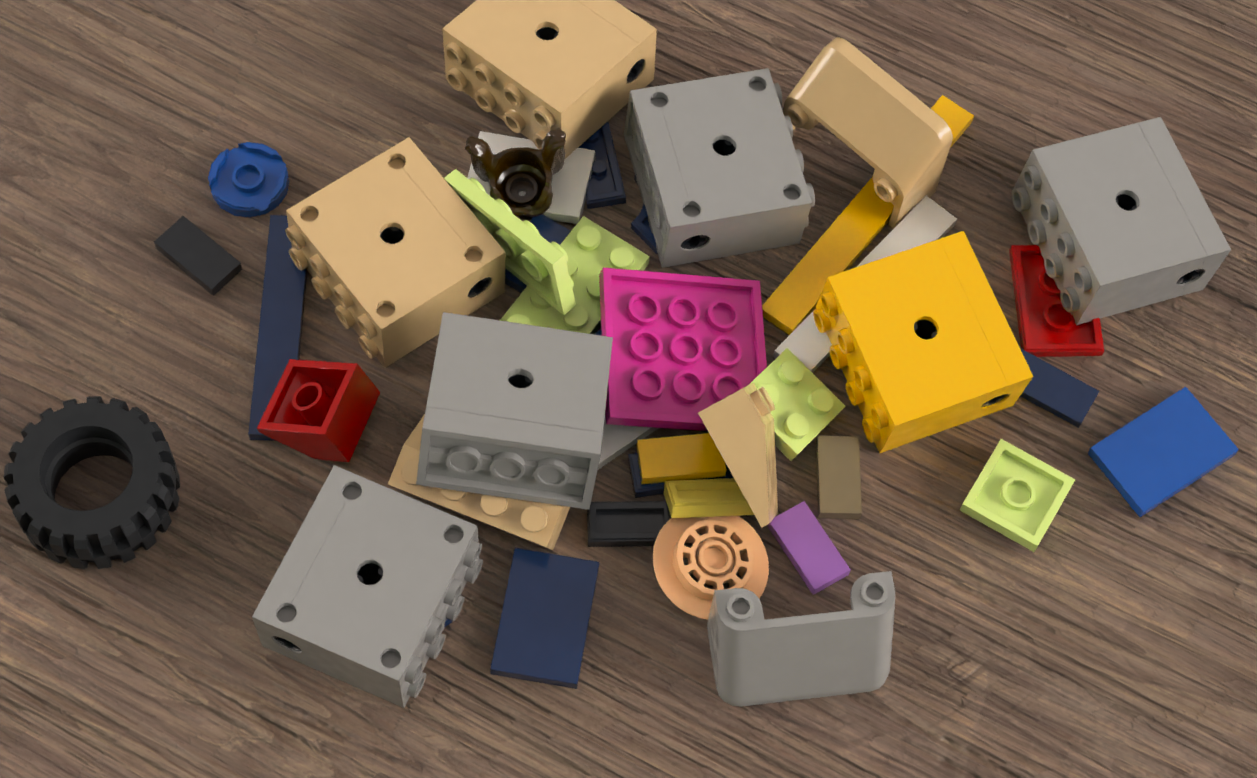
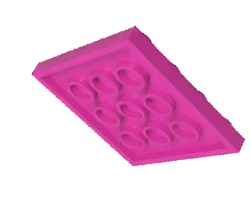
M602 268L599 274L602 336L613 337L605 409L606 424L708 431L698 412L748 386L767 367L760 281Z

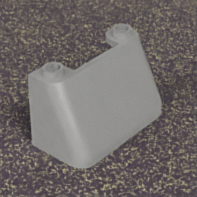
M892 572L869 573L859 577L854 582L850 591L852 610L765 620L760 599L753 592L743 588L714 590L707 622V631L715 684L720 698L725 703L741 707L871 692L879 689L885 683L891 665L895 611V587Z

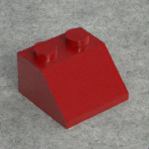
M289 359L257 430L261 434L311 458L350 462L380 395V391L357 363Z

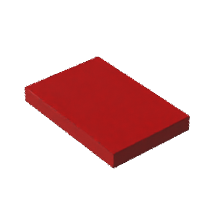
M1011 245L1009 254L1021 349L1036 357L1102 356L1105 351L1100 318L1076 325L1073 315L1071 316V313L1067 312L1062 305L1061 290L1058 289L1054 279L1050 278L1045 270L1044 258L1039 246Z

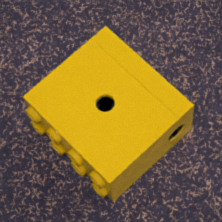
M964 231L827 277L813 311L814 321L819 332H826L832 344L829 348L831 360L837 369H842L845 375L848 398L854 406L858 405L863 415L862 426L865 436L870 443L875 442L879 453L1011 407L1033 378L1032 372Z

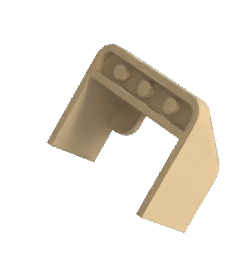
M837 37L827 44L784 103L783 114L790 117L793 130L796 127L810 130L818 123H821L875 169L873 181L876 194L883 201L891 202L894 205L888 224L892 229L926 195L930 198L936 192L953 140L950 127L943 118L847 40Z

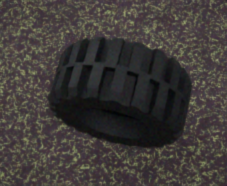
M88 396L87 403L78 404L76 399L64 401V408L55 412L50 407L39 414L42 419L36 425L32 422L27 424L21 431L24 440L22 443L14 442L8 453L13 463L5 465L4 480L8 486L4 491L13 515L38 551H45L49 559L60 564L64 563L68 558L73 568L86 569L89 562H95L97 568L102 569L112 567L111 560L122 558L124 563L136 558L135 550L141 546L148 550L157 542L154 534L157 531L166 532L172 522L168 511H176L180 499L176 491L180 488L179 474L162 430L156 422H150L147 413L138 407H132L129 411L125 401L115 398L111 399L109 404H106L101 396ZM94 456H113L131 464L133 470L128 485L109 504L93 510L79 511L62 507L56 503L55 492L58 483L63 475L76 463Z

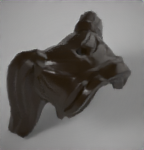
M560 128L550 130L543 139L540 150L528 147L510 148L497 154L492 153L490 146L483 139L475 138L474 136L467 138L465 150L471 154L473 169L481 180L489 182L490 196L493 199L497 200L499 198L503 200L516 217L523 214L528 217H536L549 209L553 198L552 176L558 173L564 165L565 131H562ZM525 191L526 194L524 196H520L519 192Z

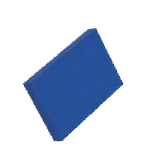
M1184 387L1093 445L1089 449L1088 455L1135 513L1142 517L1235 456L1239 449L1188 388Z

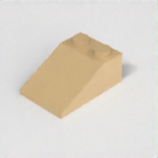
M753 382L698 412L762 528L768 525L778 514L774 418L771 415V411L775 410V406L765 388L762 387L757 390Z

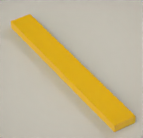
M943 95L931 107L935 113L945 120L952 131L953 140L951 148L970 126L974 115ZM873 176L762 305L763 318L786 334L790 335L815 310L827 277L847 271L890 221L894 205L891 202L883 201L876 194Z

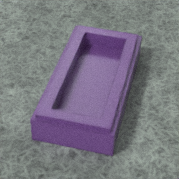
M805 501L779 514L767 525L813 595L849 575L851 569Z

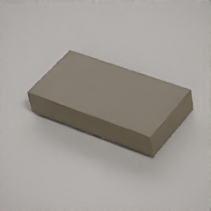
M817 435L818 518L860 519L862 515L859 436Z

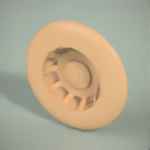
M740 516L671 518L660 530L654 544L653 566L659 586L674 605L694 617L708 620L714 590H723V584L726 582L729 583L728 589H747L753 592L759 599L767 585L769 561L765 546L755 529ZM684 543H692V546L686 547ZM683 558L688 559V565H684ZM690 573L698 579L697 582L689 575ZM704 584L712 585L713 589L704 587Z

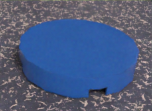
M246 142L238 144V148H233L230 151L228 148L221 152L211 164L208 176L212 197L221 209L234 216L250 218L267 214L279 206L287 195L290 181L286 164L276 150L264 144Z

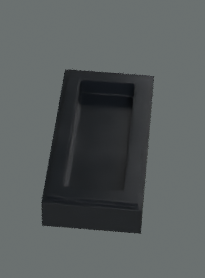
M184 216L154 241L155 247L159 252L213 296L242 270L241 263Z
M666 501L591 502L590 509H587L588 547L654 546L660 530L671 519Z

